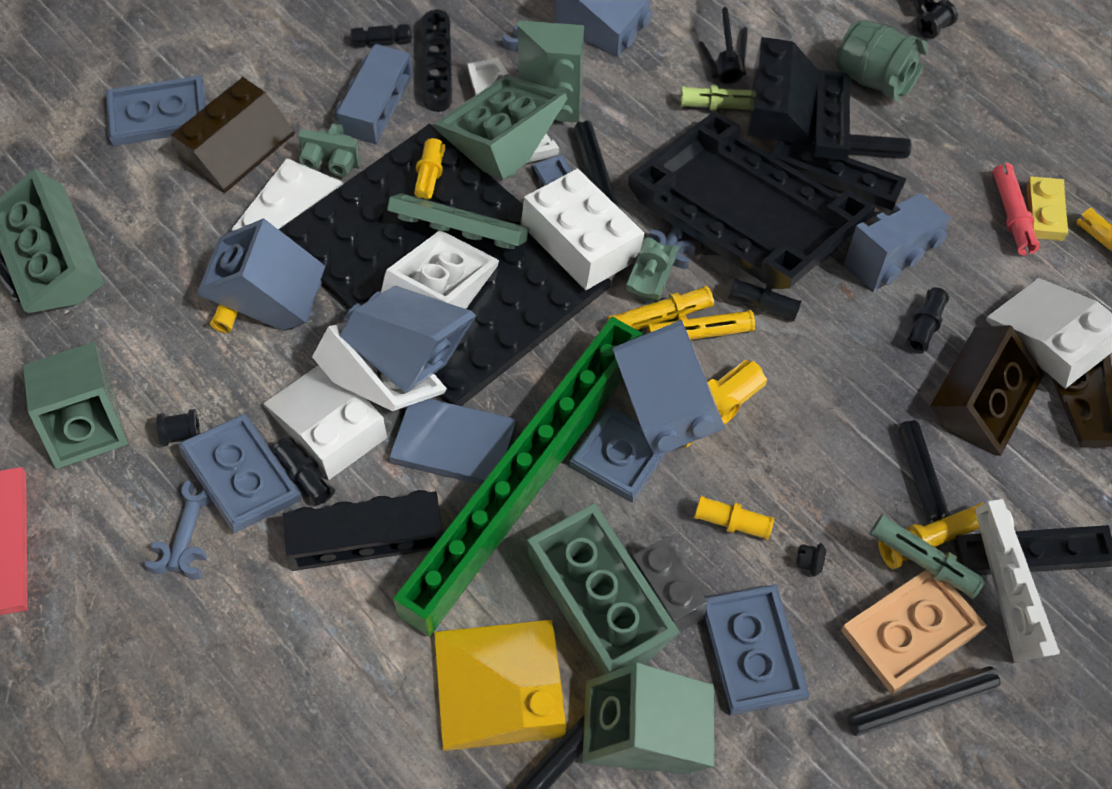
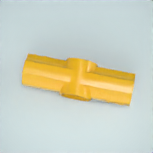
M745 359L718 381L716 379L708 381L724 425L737 414L745 401L766 386L767 378L764 376L762 368L754 361ZM693 441V442H691V443H688V444H686V445H683V446H684L685 448H687V447H689L691 444H693L695 441Z

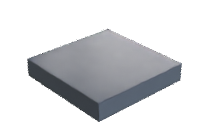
M608 407L570 460V467L633 503L667 452L655 456L640 423Z

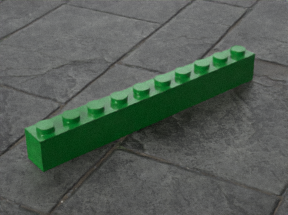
M613 316L610 318L393 598L398 617L430 637L622 382L623 376L612 348L643 336L642 332Z

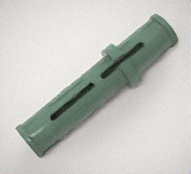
M884 514L880 515L869 533L870 536L877 538L931 572L932 578L939 583L944 580L966 594L970 599H974L985 584L986 578L979 576L957 562L955 555L950 552L944 554L920 539L917 535L912 534L893 522Z

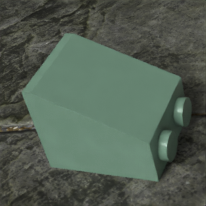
M95 342L23 365L28 413L56 469L129 445L109 374Z
M634 663L586 681L583 763L689 774L714 767V685L640 663Z

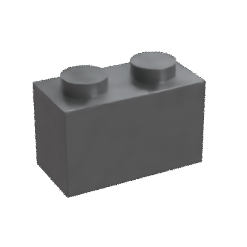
M667 537L633 554L632 560L680 632L704 619L708 601Z

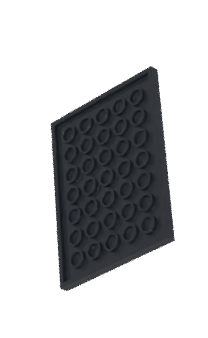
M429 123L278 230L325 265L321 282L351 309L358 303L360 305L365 304L376 292H381L386 270L440 231L431 228L428 221L418 219V222L404 221L398 218V213L387 210L391 196L402 193L416 197L414 194L418 178L416 164L422 158L426 140L431 138L442 141L441 145H445V152L441 161L443 172L436 179L433 195L428 201L522 226L523 204L488 173L483 172ZM450 228V231H444L499 260V263L466 308L472 311L476 317L446 366L434 373L447 388L445 393L439 396L446 403L463 406L610 288L611 280L607 278L585 290L529 232L526 242L519 246L515 245L514 249H507L495 245L494 239L483 236L482 240L466 238L462 236L461 230Z

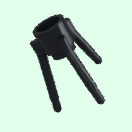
M723 7L722 15L726 50L718 55L715 63L704 42L700 41L698 46L710 67L712 78H718L724 84H733L746 75L745 58L748 29L747 27L742 28L738 55L733 51L728 8Z

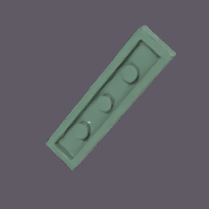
M402 193L390 197L387 209L388 211L398 213V218L408 222H418V219L428 221L431 228L441 231H450V228L461 230L462 236L474 240H482V236L494 239L495 245L507 249H514L515 245L519 246L526 242L529 232L528 227Z

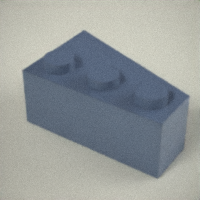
M922 193L897 204L894 207L896 212L889 216L883 212L876 215L874 218L876 223L870 226L863 222L856 225L844 267L873 292L883 284L887 286L892 284L900 275L901 270L908 265L910 267L915 266L931 247L933 249L938 248L948 236L946 230L951 217Z

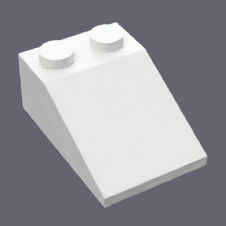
M440 230L386 270L381 293L394 286H398L466 309L496 269L499 260Z
M1041 278L1036 279L987 316L986 319L992 326L1011 325L1037 365L1065 389L1112 353V313L1098 301Z
M347 322L329 326L312 356L333 383L391 411L444 394L447 389L436 375L433 374L408 393H405L340 337Z
M319 365L263 403L268 412L288 435L294 439L302 451L317 462L318 469L328 481L388 438L383 416L366 398L333 383Z

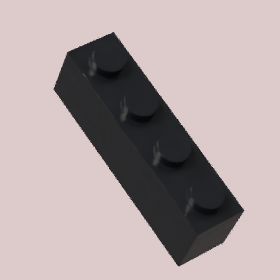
M417 490L409 493L407 496L393 498L377 496L370 499V501L359 503L341 501L333 504L331 507L318 509L301 507L291 513L283 514L286 557L292 571L431 551L443 535L437 491Z

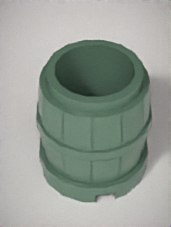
M869 20L857 21L848 29L840 43L836 57V66L840 69V72L850 75V79L858 82L861 86L883 92L886 97L898 102L900 101L898 95L906 96L921 74L924 65L918 62L921 54L927 56L928 45L925 40L913 35L909 37L892 26L882 25Z

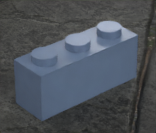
M375 44L370 54L364 56L360 72L356 78L351 80L344 101H340L336 108L335 118L343 127V135L352 136V138L377 145L413 76L410 53Z

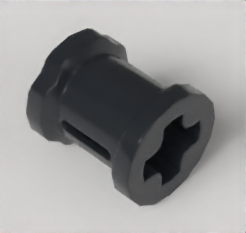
M939 0L928 13L923 12L917 17V29L923 37L934 39L940 34L942 28L956 23L958 12L950 1Z
M190 409L187 414L166 416L164 413L157 414V432L161 446H168L171 441L185 440L200 434V423L196 409Z

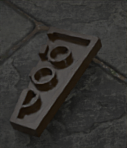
M1109 354L1066 389L1052 378L1080 447H1112V365Z

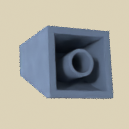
M555 0V23L584 25L585 42L618 57L626 47L632 46L637 33L649 25L653 12L650 10L651 0Z
M263 218L219 237L197 293L206 299L280 330H286L306 323L311 316V307L315 295L321 287V277L325 265Z
M394 286L383 293L380 291L376 292L363 305L359 303L354 305L344 317V321L347 323L340 337L401 390L408 393L446 366L476 315L470 310Z
M682 320L612 348L641 428L655 456L726 429L702 365Z

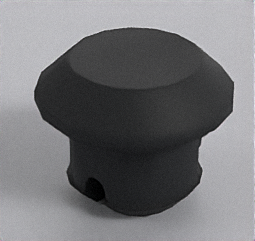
M822 543L817 544V547L804 544L799 546L795 564L798 568L812 570L811 574H813V577L819 575L823 570L826 548Z

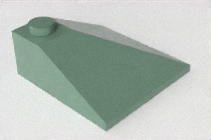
M506 74L434 123V126L441 135L483 172L504 180L516 174L519 168L529 162L568 98L565 92Z

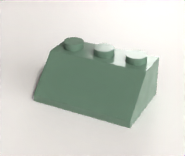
M518 20L519 78L565 92L568 99L554 121L579 122L583 96L584 25Z

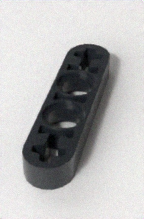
M438 9L426 12L422 18L423 98L425 106L433 112L447 110L453 101L450 18L445 11ZM434 24H439V32H434ZM433 45H442L445 47L442 51L433 52L429 50V48ZM434 68L445 70L443 74L438 76L429 73ZM435 88H441V95L438 98H435Z

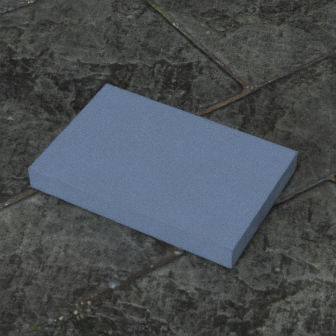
M202 75L106 90L112 146L171 137L174 131L207 106L205 84Z
M433 399L409 405L391 451L390 462L482 485L510 449L517 427V419Z
M246 414L178 443L179 452L233 533L301 501V492Z
M777 584L707 597L708 604L704 622L729 715L808 700L810 696Z

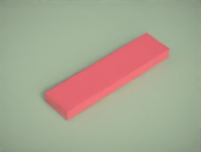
M22 467L0 471V615L28 610L26 472Z

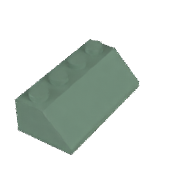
M33 169L0 197V250L25 312L33 313L80 304L105 284L63 184Z
M595 503L527 539L528 559L601 676L634 663L645 665L679 635L680 631Z

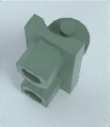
M333 123L329 131L320 130L315 132L301 129L298 135L301 146L299 159L300 163L306 167L315 170L321 161L328 162L331 173L346 177L351 168L359 169L362 163V159L358 154V140H353L352 136L343 135L341 124Z
M646 237L626 285V291L634 293V298L642 302L651 304L655 300L659 301L678 256L679 246L663 245L652 238Z

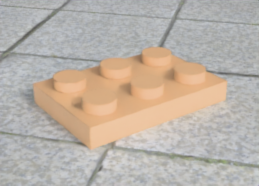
M925 570L845 623L841 632L892 695L983 632L987 625L955 587L944 580L939 583L932 578L931 572Z

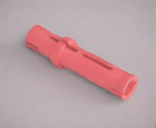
M1005 163L1007 173H1004L1003 166L1000 164L993 169L992 175L995 178L1007 215V229L1013 233L1017 251L1020 255L1027 254L1025 246L1028 247L1029 254H1033L1040 248V243L1032 226L1034 224V217L1031 212L1027 211L1013 165Z

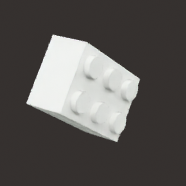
M578 168L524 197L521 225L529 228V233L585 290L637 261L641 251L644 232Z

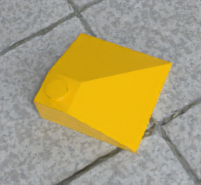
M552 620L435 632L443 751L558 739L566 734L562 686Z

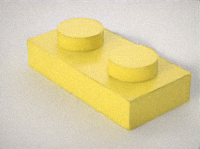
M1030 176L1026 184L1028 211L1034 217V224L1032 226L1037 239L1064 241L1068 234L1064 179Z

